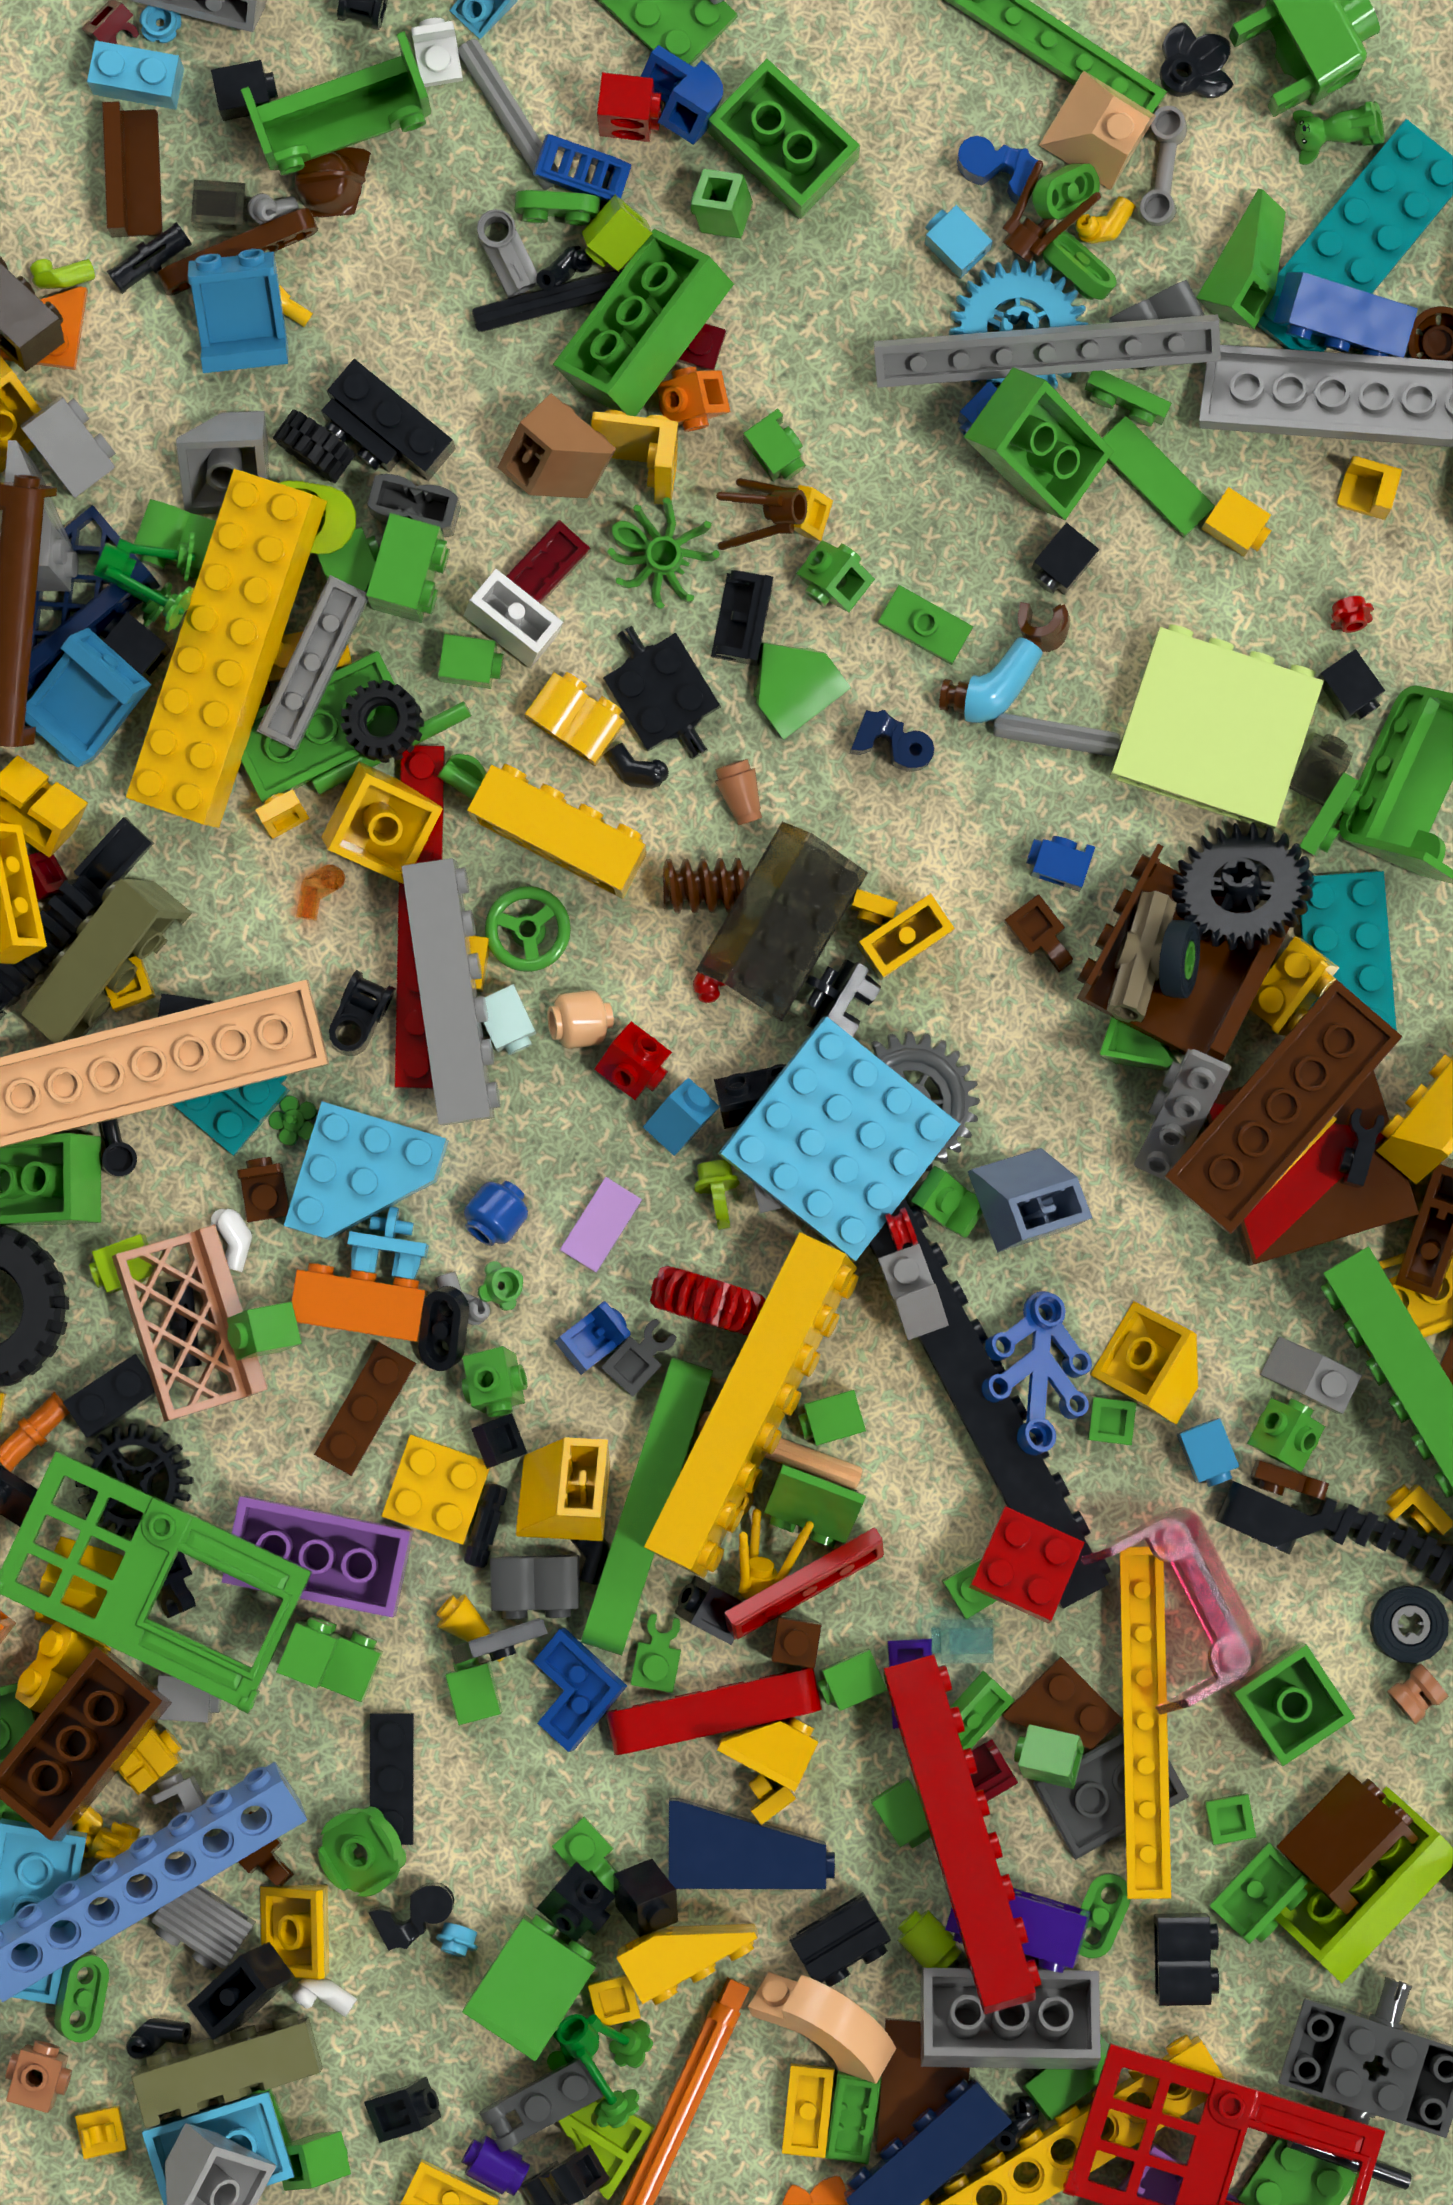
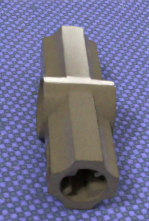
M1142 891L1138 898L1129 932H1126L1115 962V968L1118 971L1106 1010L1118 1020L1128 1023L1131 1021L1142 1022L1145 1017L1154 982L1159 978V960L1163 937L1168 924L1173 920L1177 904L1167 894L1158 891Z

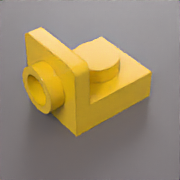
M1403 1484L1386 1500L1390 1508L1383 1514L1393 1521L1412 1506L1415 1511L1410 1514L1411 1518L1427 1534L1434 1529L1437 1534L1444 1535L1453 1526V1520L1420 1485L1414 1484L1409 1489Z

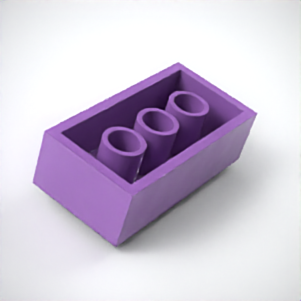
M239 1496L232 1534L312 1571L300 1599L392 1618L396 1616L414 1530L249 1496ZM223 1572L222 1583L260 1590Z

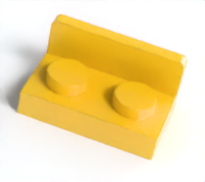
M1295 936L1265 976L1249 1009L1271 1025V1030L1275 1033L1287 1036L1308 1012V1009L1317 997L1320 998L1336 980L1333 976L1340 967L1302 938Z

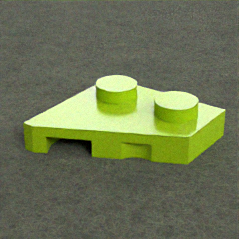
M604 2097L559 2120V2123L574 2144L576 2152L589 2144L591 2145L610 2178L599 2187L602 2196L609 2200L653 2131L654 2125L634 2114L629 2116L628 2121L619 2128H612L610 2125L600 2127L594 2110L597 2104L603 2101Z

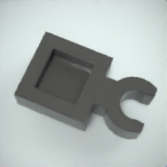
M657 1319L647 1324L644 1330V1340L640 1344L629 1336L601 1367L632 1397L662 1366L653 1356L658 1351L670 1349L677 1339L672 1334L667 1341L663 1343L656 1342L653 1339L652 1333L660 1323Z

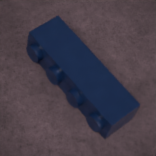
M975 2076L968 2083L964 2078L960 2079L944 2094L947 2101L935 2112L931 2107L926 2109L911 2124L915 2129L903 2141L899 2137L891 2140L879 2152L878 2155L882 2159L874 2167L868 2170L863 2166L847 2180L845 2184L849 2189L844 2192L845 2200L849 2205H920L1012 2123L1010 2116Z

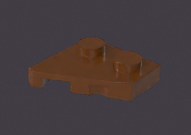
M1061 1656L1002 1714L1007 1721L1027 1728L1031 1724L1078 1735L1083 1746L1089 1749H1093L1122 1720Z

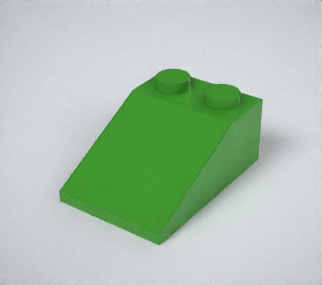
M74 1133L50 1134L0 1148V1226L101 1223L100 1136Z
M781 1464L764 1513L771 1515L769 1524L792 1533L796 1525L804 1527L807 1521H812L814 1527L810 1539L834 1548L836 1541L846 1543L866 1496L788 1465Z

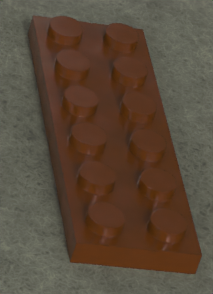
M1336 979L1167 1172L1164 1178L1229 1235L1232 1234L1403 1036Z

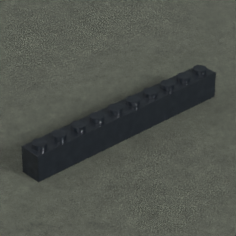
M904 1199L892 1213V1216L898 1215L901 1208H906L932 1280L937 1286L949 1326L919 1336L920 1343L1007 1507L1085 1542L1059 1602L1060 1608L1064 1609L1109 1585L1104 1575L1110 1573L1111 1570L1101 1551L1098 1549L1092 1552L1084 1537L1091 1534L1079 1510L1072 1514L1064 1498L1069 1496L1070 1492L1059 1472L1053 1475L1049 1472L1044 1462V1459L1050 1457L1049 1452L1030 1455L1018 1445V1430L1027 1418V1411L1019 1396L1017 1395L1013 1398L1009 1396L996 1403L990 1402L984 1397L982 1393L984 1380L995 1374H1002L1005 1369L1000 1361L990 1360L983 1344L986 1343L988 1337L979 1320L975 1319L970 1322L962 1306L969 1302L957 1280L952 1283L948 1281L942 1268L949 1264L937 1242L929 1245L922 1231L928 1227V1224L920 1208L916 1205L909 1207L906 1199ZM887 1223L882 1226L869 1243L877 1261L878 1258L897 1252ZM906 1243L903 1245V1249L911 1247L913 1245L911 1243ZM993 1382L994 1391L1000 1395L1001 1388L999 1384ZM1035 1435L1030 1436L1031 1441L1036 1445Z

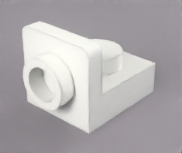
M430 18L421 21L419 26L412 27L411 32L417 66L424 86L429 87L463 81L453 21L445 22L443 18Z

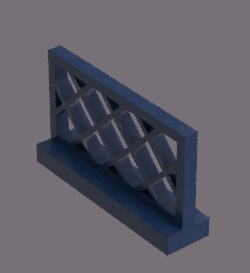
M93 505L65 527L68 538H72L71 545L77 555L78 553L99 555L100 558L105 544L109 543V538L116 547L120 536ZM92 520H95L102 529L100 547L79 545L80 530ZM130 553L129 557L137 560L130 577L152 590H157L160 587L159 583L136 555ZM77 574L75 578H72L71 591H65L63 603L42 602L43 591H36L27 693L31 694L46 679L65 653L61 647L70 635L89 628L100 637L106 626L115 617L118 616L122 619L127 612L129 613L142 601L117 585L95 575ZM74 582L94 583V598L86 604L72 603ZM103 584H109L105 589H103ZM41 609L62 611L61 625L54 631H38ZM70 611H74L75 613L70 617ZM37 638L43 639L37 644Z

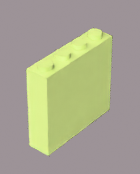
M1170 624L1168 629L1160 627L1156 634L1109 778L1250 825L1254 822L1256 827L1267 830L1268 826L1274 830L1324 681L1314 678L1316 672L1303 666L1291 665V668L1287 669L1275 665V659L1264 653L1251 651L1248 656L1233 651L1234 645L1221 639L1210 638L1209 642L1193 638L1194 632L1182 626Z

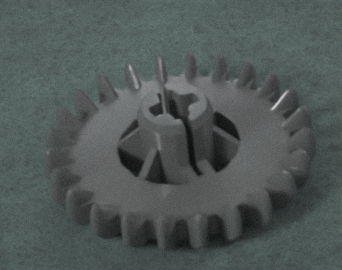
M907 1031L905 1032L902 1045L894 1034H889L887 1036V1049L880 1042L873 1041L871 1045L875 1056L906 1081L907 1079L903 1074L904 1071H918L922 1073L915 1084H910L931 1100L929 1092L923 1087L929 1077L937 1086L940 1100L931 1101L935 1104H940L942 1110L961 1124L936 1156L941 1163L946 1164L948 1162L947 1148L957 1153L961 1152V1146L957 1137L971 1138L972 1136L971 1132L964 1126L965 1122L978 1121V1117L968 1111L969 1107L980 1103L979 1098L968 1096V1092L974 1089L978 1083L977 1081H965L963 1078L970 1071L971 1066L969 1064L959 1067L955 1065L960 1057L959 1051H953L947 1056L944 1055L946 1050L945 1040L938 1041L931 1048V1037L928 1033H924L919 1043L916 1044L913 1033ZM933 1161L928 1166L926 1171H930L932 1169Z

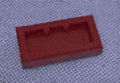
M558 520L506 577L542 604L591 552V548L561 520Z

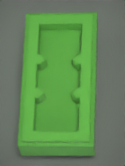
M898 585L878 620L879 625L950 665L955 661L973 629L972 625L901 585Z
M838 2070L825 2158L869 2164L881 2077L877 2084Z

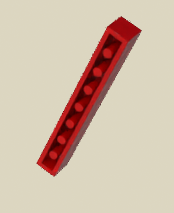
M933 1654L884 1668V1680L983 2014L1033 2001L1036 1997L1034 1987L1042 1985L1035 1960L1026 1961L1021 1944L1029 1942L1022 1917L1013 1918L1009 1901L1016 1900L1009 1874L1000 1875L996 1859L1002 1858L1003 1854L996 1831L987 1832L983 1817L990 1815L983 1789L975 1791L971 1775L978 1773L971 1748L963 1749L958 1733L965 1732L958 1706L950 1708L946 1692L952 1690L946 1665L938 1667L935 1655Z

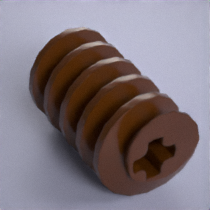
M702 858L696 871H693L689 860L683 859L679 871H675L671 859H666L663 866L664 910L667 902L671 901L674 912L681 913L684 902L688 901L692 913H698L701 902L705 901L709 912L715 913L718 902L723 901L726 912L732 913L736 900H739L743 911L749 912V867L748 870H744L740 858H735L731 870H727L723 858H718L714 870L710 871L706 859Z

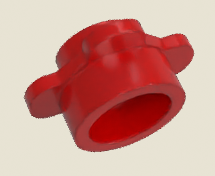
M1350 596L1337 601L1332 606L1333 613L1331 616L1335 621L1331 623V629L1333 631L1342 629L1346 633L1362 630L1367 626V623L1373 620L1370 614L1374 610L1373 605L1366 603L1365 598L1362 596Z

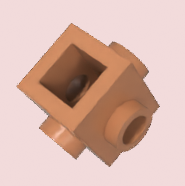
M35 2040L33 2046L25 2045L20 2050V2054L13 2053L5 2075V2079L12 2080L6 2101L49 2113L55 2105L57 2095H65L72 2075V2070L66 2068L69 2056L60 2054L59 2046ZM34 2069L42 2073L43 2079L35 2076Z

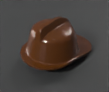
M346 147L304 162L305 167L294 175L295 188L299 200L306 208L310 209L313 217L323 218L355 214L362 185L366 182L365 174L371 155L369 151L361 148Z

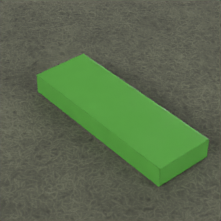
M1127 416L1119 421L1102 438L1114 450L1107 461L1183 538L1215 508V505Z

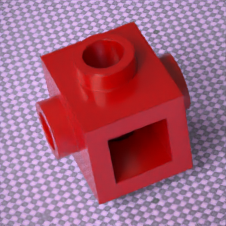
M631 1021L611 1043L594 1070L613 1083L618 1089L636 1100L646 1087L653 1092L668 1073L662 1066L672 1052Z

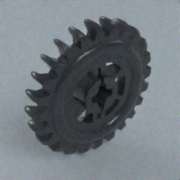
M1254 822L1251 823L1247 836H1243L1238 824L1234 823L1232 838L1228 839L1218 827L1216 829V844H1212L1202 835L1200 838L1203 848L1202 853L1195 851L1191 846L1188 847V856L1193 864L1186 863L1184 860L1178 861L1179 871L1184 876L1173 875V884L1177 889H1173L1171 894L1173 901L1177 903L1175 907L1177 916L1184 918L1185 921L1197 924L1200 940H1205L1211 936V945L1214 947H1218L1224 941H1227L1229 950H1235L1239 942H1243L1247 950L1253 949L1256 940H1259L1262 945L1266 946L1270 944V935L1273 934L1278 938L1284 937V926L1296 927L1299 924L1296 915H1303L1308 911L1305 901L1313 897V890L1310 885L1314 881V876L1308 870L1310 867L1308 857H1301L1300 845L1295 843L1288 850L1290 842L1286 833L1281 835L1280 840L1274 842V830L1269 826L1261 838L1258 837L1257 827ZM1267 872L1271 875L1274 882L1261 881V876ZM1212 896L1225 897L1221 906L1215 903ZM1262 900L1267 901L1262 907L1255 910V907ZM1233 908V909L1239 910V911H1250V912H1247V913H1234V912H1230V910Z

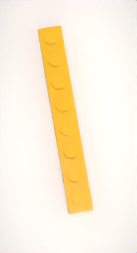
M1163 1546L1119 1547L1127 1899H1171Z

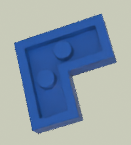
M562 1628L556 1632L533 1662L564 1690L539 1720L538 1724L565 1750L571 1752L577 1748L625 1690L627 1685L566 1628Z

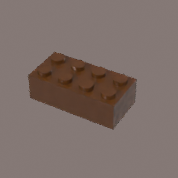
M95 1646L0 1764V1799L50 1841H62L172 1702L107 1648Z

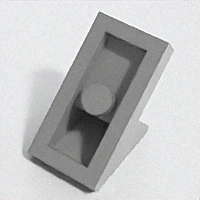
M920 1244L878 1258L907 1340L949 1326L937 1286L932 1280Z

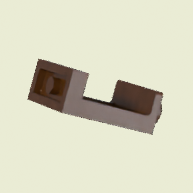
M1350 1772L1276 1846L1294 1867L1346 1915L1359 1903L1349 1893V1890L1402 1836L1412 1845L1419 1839L1408 1827L1413 1822V1819L1398 1804L1394 1802L1388 1807L1382 1802L1386 1795L1370 1779L1367 1778L1361 1783Z

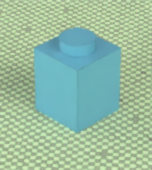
M957 205L948 213L944 210L939 211L925 227L929 231L926 234L925 245L959 279L965 276L991 250L992 240Z

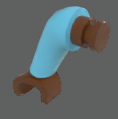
M1020 602L1018 625L1023 637L1016 638L1003 658L989 673L981 676L973 675L970 682L959 681L957 686L953 685L952 680L945 679L940 691V710L948 711L950 706L954 707V712L964 713L965 721L971 723H983L994 720L1007 711L1027 683L1043 652L1056 650L1065 642L1070 627V616L1065 604L1062 606L1059 604L1052 609L1053 618L1047 625L1033 627L1031 626L1033 612L1030 603Z

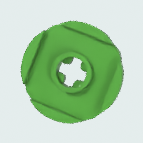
M369 1806L365 1809L351 1808L345 1810L329 1820L321 1832V1835L324 1834L322 1838L323 1846L318 1848L321 1867L327 1878L343 1891L350 1889L353 1892L360 1893L357 1896L361 1897L375 1895L395 1881L400 1869L406 1863V1853L402 1848L398 1834L393 1826L384 1818L382 1812L375 1807ZM356 1843L365 1848L367 1860L364 1857L357 1858L355 1856Z

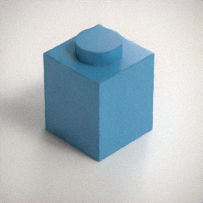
M688 1077L667 1097L643 1128L675 1156L693 1139L720 1106L709 1097L704 1089L698 1087Z
M1215 1418L1177 1433L1195 1482L1206 1481L1207 1486L1212 1487L1232 1479L1230 1470L1238 1468L1239 1464L1220 1418Z

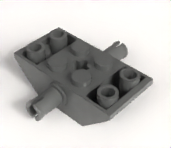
M1385 1977V1984L1376 2013L1370 2014V2016L1337 2005L1304 1998L1279 2076V2084L1342 2104V2107L1345 2108L1343 2117L1369 2124L1370 2118L1379 2116L1447 2138L1453 2119V2045L1429 2035L1404 2028V2025L1400 2023L1409 1992L1412 1990V1985ZM1376 2055L1382 2067L1380 2071H1374L1372 2075H1369L1363 2064L1365 2061L1372 2062Z

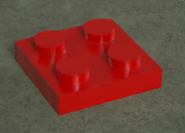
M1005 1506L969 1588L1049 1624L1053 1619L1085 1542Z

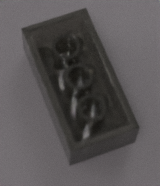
M782 821L696 971L750 1007L783 1021L868 872L814 834Z

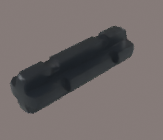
M487 1483L481 1497L484 1502L478 1508L470 1535L472 1544L467 1546L464 1556L466 1564L478 1568H484L487 1565L491 1552L488 1551V1547L493 1545L502 1513L499 1511L500 1505H504L508 1493L506 1487L494 1483Z

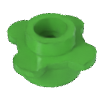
M497 1261L489 1262L484 1269L486 1277L483 1285L478 1288V1296L483 1302L492 1301L499 1304L500 1308L504 1311L512 1310L516 1306V1299L522 1292L523 1276L518 1270L509 1267L502 1268L501 1264ZM499 1282L503 1284L502 1290L498 1288Z

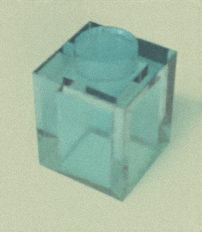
M991 1617L968 1619L939 1618V1628H931L932 1654H940L941 1664L994 1663L993 1619Z

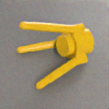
M757 1508L753 1510L750 1547L747 1533L741 1532L739 1534L740 1583L738 1592L742 1597L748 1599L788 1576L814 1527L812 1521L806 1522L777 1573L774 1563L770 1559L759 1556L761 1510Z

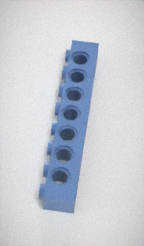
M276 1762L267 1767H259L252 1770L240 1783L228 1790L224 1789L215 1792L207 1799L205 1804L190 1813L184 1812L175 1816L168 1826L153 1835H145L138 1838L128 1850L114 1858L103 1859L93 1867L91 1872L76 1881L71 1880L61 1884L51 1896L37 1904L31 1903L24 1906L17 1912L14 1918L0 1925V2000L2 2002L8 2000L307 1821L299 1797ZM248 1807H260L252 1814H243V1811ZM212 1829H222L216 1836H204ZM173 1852H184L177 1859H167L168 1855ZM135 1875H146V1877L141 1881H128L131 1877ZM99 1897H106V1898H108V1899H107L104 1903H102V1904H99V1905L90 1904V1903H91L94 1899H96V1898H99ZM60 1920L70 1921L67 1925L63 1927L52 1926L54 1923ZM21 1943L32 1944L30 1947L24 1950L14 1949L17 1945Z

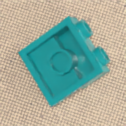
M282 1076L172 1105L235 1156L290 1090L282 1084L287 1076Z

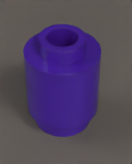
M487 2135L483 2137L481 2142L473 2139L462 2159V2163L467 2165L465 2175L501 2195L507 2192L514 2196L530 2167L529 2163L522 2160L523 2155L512 2149L500 2152L494 2139Z

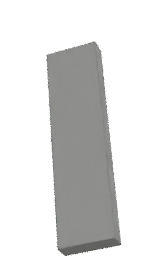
M331 575L329 576L257 732L294 750H298L368 602L367 592Z

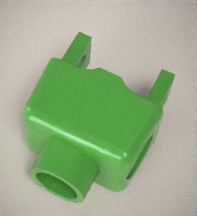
M1267 0L1263 9L1234 23L1229 38L1234 47H1237L1267 30L1271 31L1276 42L1275 58L1284 74H1288L1297 80V82L1271 96L1267 107L1272 116L1275 117L1307 99L1311 105H1314L1357 78L1367 58V52L1362 42L1380 33V25L1369 0Z

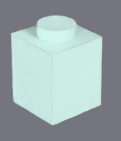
M514 984L485 997L488 1021L484 1022V1025L496 1050L499 1052L506 1049L508 1055H511L532 1045L529 1037L537 1033Z

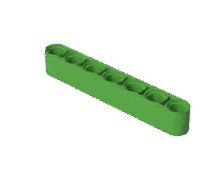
M674 1357L671 1359L581 1643L621 1656L623 1654L654 1557V1553L644 1546L680 1475L713 1373L711 1369Z

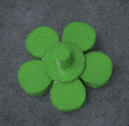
M294 1096L283 1098L280 1107L284 1113L273 1112L269 1118V1124L273 1129H283L279 1134L280 1142L293 1146L297 1143L299 1136L304 1140H310L314 1124L308 1121L313 1120L317 1116V1108L313 1103L307 1101L300 1105L299 1100Z

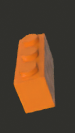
M314 1263L308 1264L307 1271L297 1269L291 1302L298 1323L419 1342L423 1304L428 1291L418 1289V1280L394 1277L393 1285L376 1282L377 1274L351 1270L350 1278L333 1275L334 1267Z

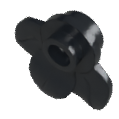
M1184 22L1174 26L1166 35L1162 44L1166 60L1160 68L1159 75L1164 90L1176 97L1190 95L1194 92L1206 98H1217L1227 93L1234 84L1230 77L1221 69L1230 55L1229 40L1217 34H1205L1196 38L1191 28ZM1176 69L1184 70L1188 77L1180 76Z

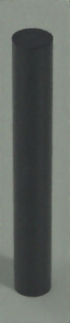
M1287 2140V2147L1354 2172L1358 2171L1360 2164L1358 2162ZM1376 2161L1372 2178L1406 2190L1411 2183L1412 2175L1409 2172Z

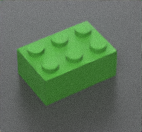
M767 58L708 119V133L800 219L859 159L860 144Z
M1012 367L964 436L1031 505L1063 520L1067 519L1114 452L1045 379Z

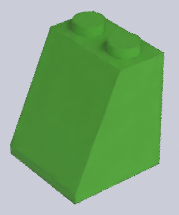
M536 1914L533 1919L527 1915L523 1916L462 2011V2013L535 2062L597 1965L595 1961L590 1959L594 1952L580 1941L576 1942L572 1939L568 1944L554 1934L557 1930L554 1924L539 1914Z

